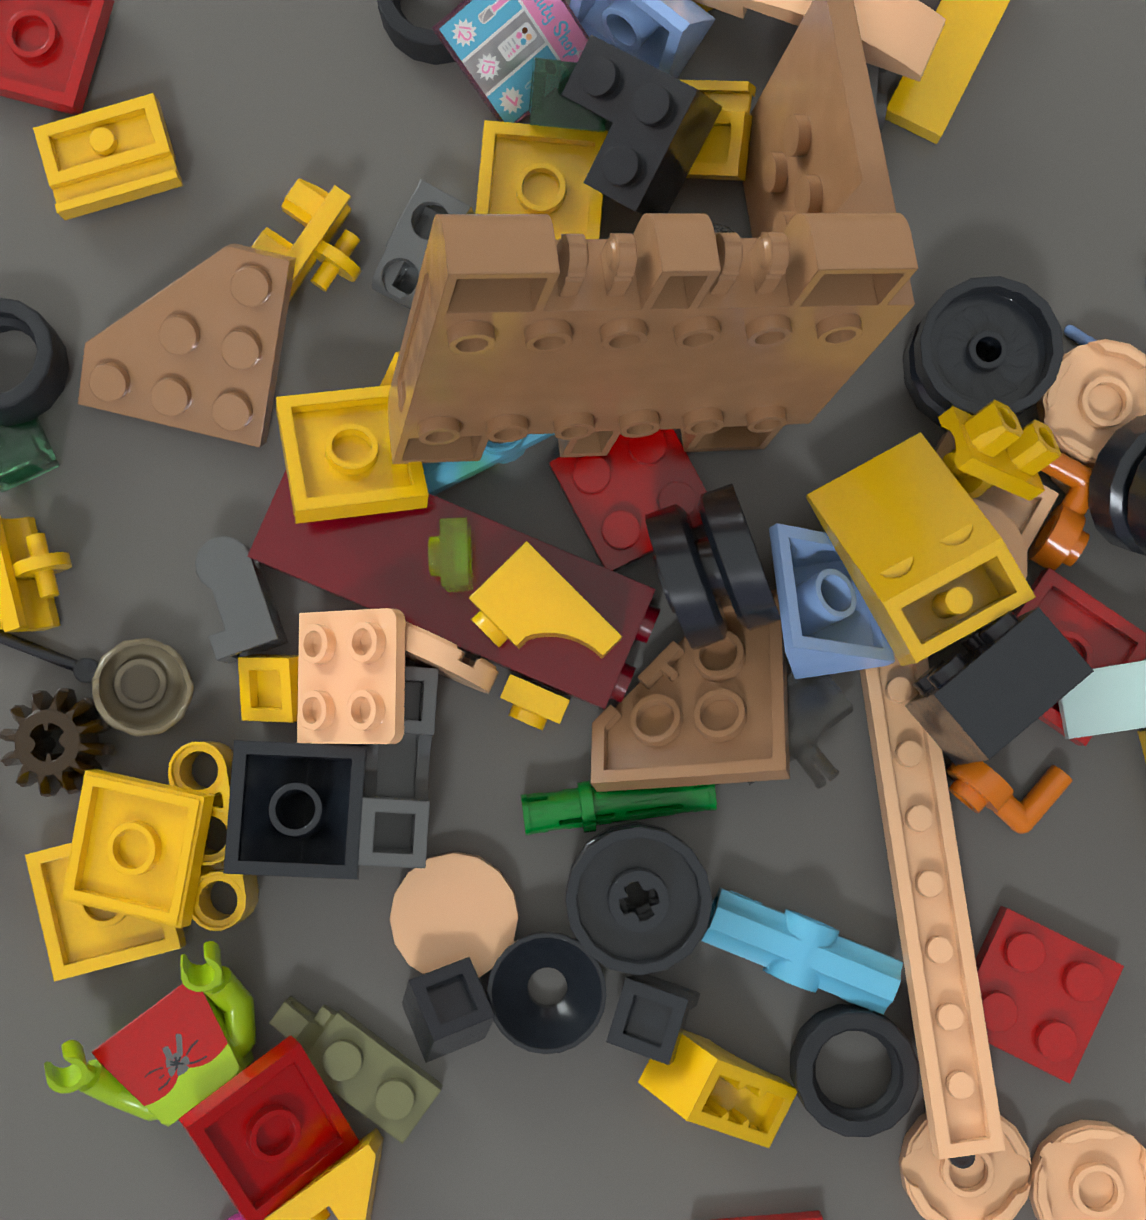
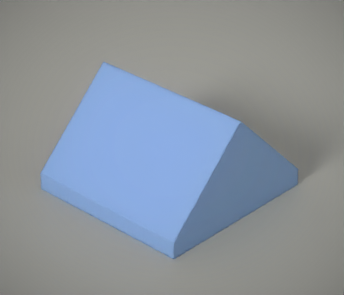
M571 0L568 10L587 40L590 35H593L675 78H678L716 20L692 0Z
M779 523L771 526L769 534L784 648L794 678L801 679L870 669L894 663L893 650L825 532Z

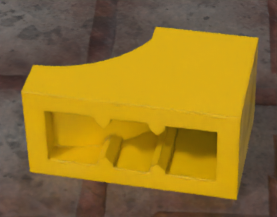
M527 541L469 597L472 603L480 610L471 620L498 647L507 639L520 649L531 639L560 637L586 646L602 659L622 638Z
M684 1029L674 1062L667 1065L650 1058L638 1081L640 1085L686 1121L766 1148L771 1146L797 1094L796 1088L781 1077L762 1070L726 1051L711 1040Z

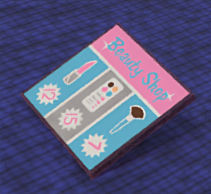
M463 0L432 27L496 120L518 123L570 78L589 39V36L565 0Z

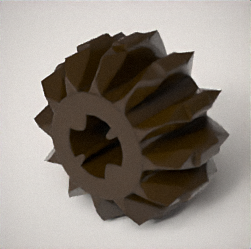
M59 688L54 698L46 690H37L31 695L32 708L25 705H15L10 709L13 719L20 726L18 729L1 730L0 738L2 740L15 742V750L6 753L2 757L1 762L5 766L23 764L18 773L16 783L21 787H30L38 782L41 796H56L61 787L68 794L80 793L85 770H103L102 766L94 759L95 756L112 755L115 751L114 745L99 743L98 734L107 732L112 727L103 718L91 720L97 711L93 698L85 697L77 702L75 690L70 688ZM53 731L64 732L59 739L60 744L65 748L63 753H52L56 746V741L50 736Z

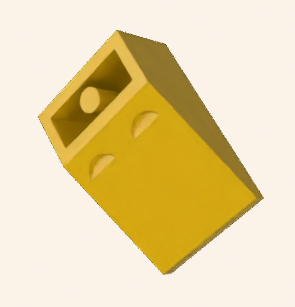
M921 432L805 496L901 666L918 663L1005 615L1008 611H1012L1036 598L1002 537Z

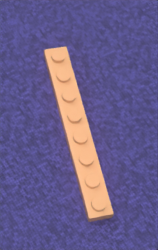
M894 654V663L888 666L860 670L932 1153L933 1156L941 1160L1006 1151L943 752L905 707L908 702L919 694L912 684L929 670L928 657L918 663L901 666Z

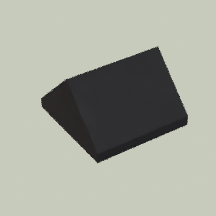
M234 740L223 874L359 880L360 865H358L367 747Z

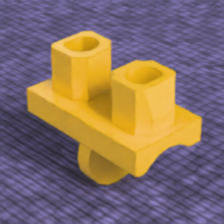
M297 179L286 195L281 208L284 213L305 226L301 235L293 245L266 227L251 246L252 248L296 258L290 300L318 260L322 264L310 281L325 292L337 274L348 281L355 282L362 272L360 267L349 258L361 241L355 234L345 229L334 246L329 244L351 213V208L348 205L351 196L336 185L328 193L303 179Z
M995 399L974 415L952 406L938 417L941 427L950 430L956 444V449L946 454L942 460L972 499L981 496L987 489L993 486H997L1028 501L1033 500L1045 491L1038 472L1061 456L1058 444L1048 425L1034 419L1021 428L1016 414L1010 407Z
M0 515V630H4V632L46 631L61 626L54 600L55 596L60 595L55 574L70 569L72 563L67 552L49 553L45 533H38L34 517L6 519L1 518Z

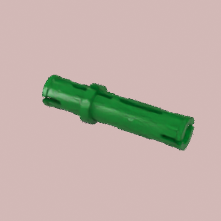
M590 780L577 782V788L546 793L520 794L526 836L575 828H583L584 833L595 832L597 825L672 816L688 812L715 811L717 809L715 784L597 792L591 786Z

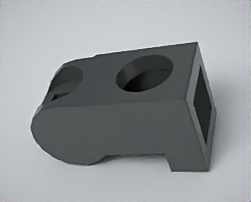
M420 180L385 245L387 248L375 270L371 285L373 290L408 309H411L435 215L474 214L471 206L423 180Z
M221 536L214 537L204 543L197 553L195 567L200 581L212 589L225 628L224 631L208 636L217 661L230 664L238 661V657L259 654L287 644L288 640L262 565L247 557L251 548L236 538Z

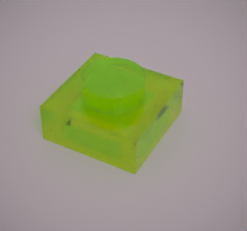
M467 518L440 519V536H431L428 540L430 576H441V586L447 592L473 591L471 526Z

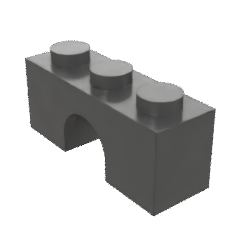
M405 667L404 735L402 740L397 744H365L367 747L365 791L362 800L358 865L426 868L430 806L428 799L429 762L432 736L435 730L438 669Z

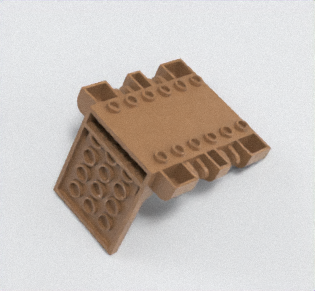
M854 0L812 1L750 114L753 117L746 176L743 186L752 238H740L738 233H715L712 221L705 213H646L641 217L633 234L610 233V238L585 239L584 234H561L559 240H555L552 220L548 214L435 215L389 391L388 423L392 464H408L409 462L421 461L422 463L480 461L489 440L500 443L513 442L523 439L528 434L554 433L555 437L558 438L560 457L607 456L620 433L625 437L636 438L651 435L659 429H681L684 452L765 449L785 425L809 424L915 305L910 278L917 271L918 264L909 224L901 213H896Z

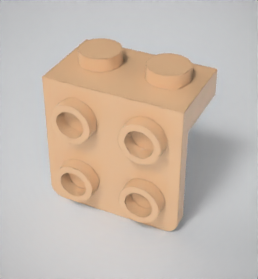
M381 608L299 613L297 743H399L404 735L405 616L402 611Z

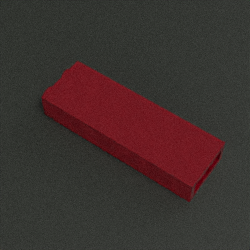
M286 470L247 557L262 565L363 608L398 609L404 614L406 622L458 645L457 648L602 710H605L610 698L622 703L636 670V667L625 663L634 640L647 644L661 611L660 608L650 604L656 589L432 494H429L427 508L296 524ZM527 541L622 638L602 659L586 646L560 637L531 639L520 649L507 639L498 647L471 620L480 610L472 603L469 597Z

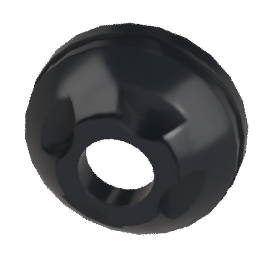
M555 932L532 933L519 938L509 945L496 960L490 973L487 988L488 1001L495 1015L493 1021L500 1032L514 1045L529 1052L540 1054L561 1053L576 1047L586 1040L600 1022L607 997L605 977L600 963L585 952L578 940ZM549 967L558 970L567 982V991L564 997L552 1005L538 1003L530 995L528 989L530 977L542 968Z

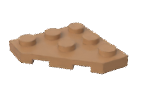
M235 243L219 250L85 343L78 404L259 448L263 446L268 438L296 258Z
M771 590L780 614L777 590ZM729 596L719 598L728 626L725 640L697 650L691 648L686 637L678 644L672 641L638 676L640 683L623 699L622 703H619L615 708L610 704L592 722L591 784L597 792L790 779L787 665L781 620L750 631L739 623Z

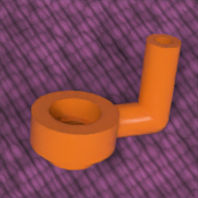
M1062 452L1058 459L1041 471L1071 488L1062 503L1052 511L1040 528L1028 553L1029 560L1046 569L1051 568L1054 571L1062 563L1068 567L1072 566L1084 551L1090 534L1083 531L1086 521L1084 515L1089 509V479L1092 469Z
M983 761L957 766L952 763L946 770L948 775L954 780L948 790L959 801L978 814L984 807H987L1014 832L1019 834L1031 831L1073 782L1071 777L1055 765H1051L1020 802L1013 796L1014 790Z

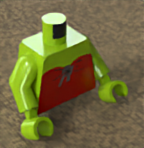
M214 941L205 942L204 958L207 963L196 965L188 960L186 954H182L180 957L182 984L94 1049L92 1054L97 1060L93 1059L87 1062L84 1048L78 1041L68 1040L61 1045L63 1058L72 1065L59 1068L51 1062H45L44 1069L47 1084L53 1091L58 1093H71L79 1090L111 1107L147 1121L159 1120L163 1125L169 1127L181 1116L242 1072L254 1060L251 1051L256 1043L254 998L228 967L222 966L219 945Z

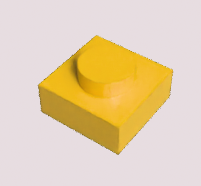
M253 654L238 657L242 721L297 722L299 655Z
M510 674L500 696L501 699L513 703L508 716L542 731L548 719L560 724L570 703L569 699Z

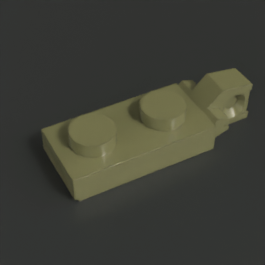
M290 996L283 1002L269 1022L285 1037L291 1035L301 1044L327 1088L402 1144L442 1090L443 1085L342 1009L336 1012L324 1004L318 1013L315 1014L293 996Z

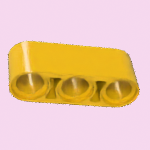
M214 741L191 742L181 746L173 754L169 762V785L215 795L211 816L220 819L227 829L233 750L221 742ZM203 752L210 754L216 760L218 766V776L215 782L208 788L200 786L192 775V764L195 758ZM226 844L220 851H214L205 845L192 919L199 926L209 931H222L238 924L254 912L258 903L259 888L257 875L223 874ZM217 881L230 884L236 892L237 906L232 914H223L217 911L210 899L211 890Z

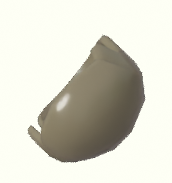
M151 638L122 641L101 657L91 681L95 706L105 722L111 727L135 737L162 734L184 717L191 703L194 690V682L182 656L170 645H164L161 641Z

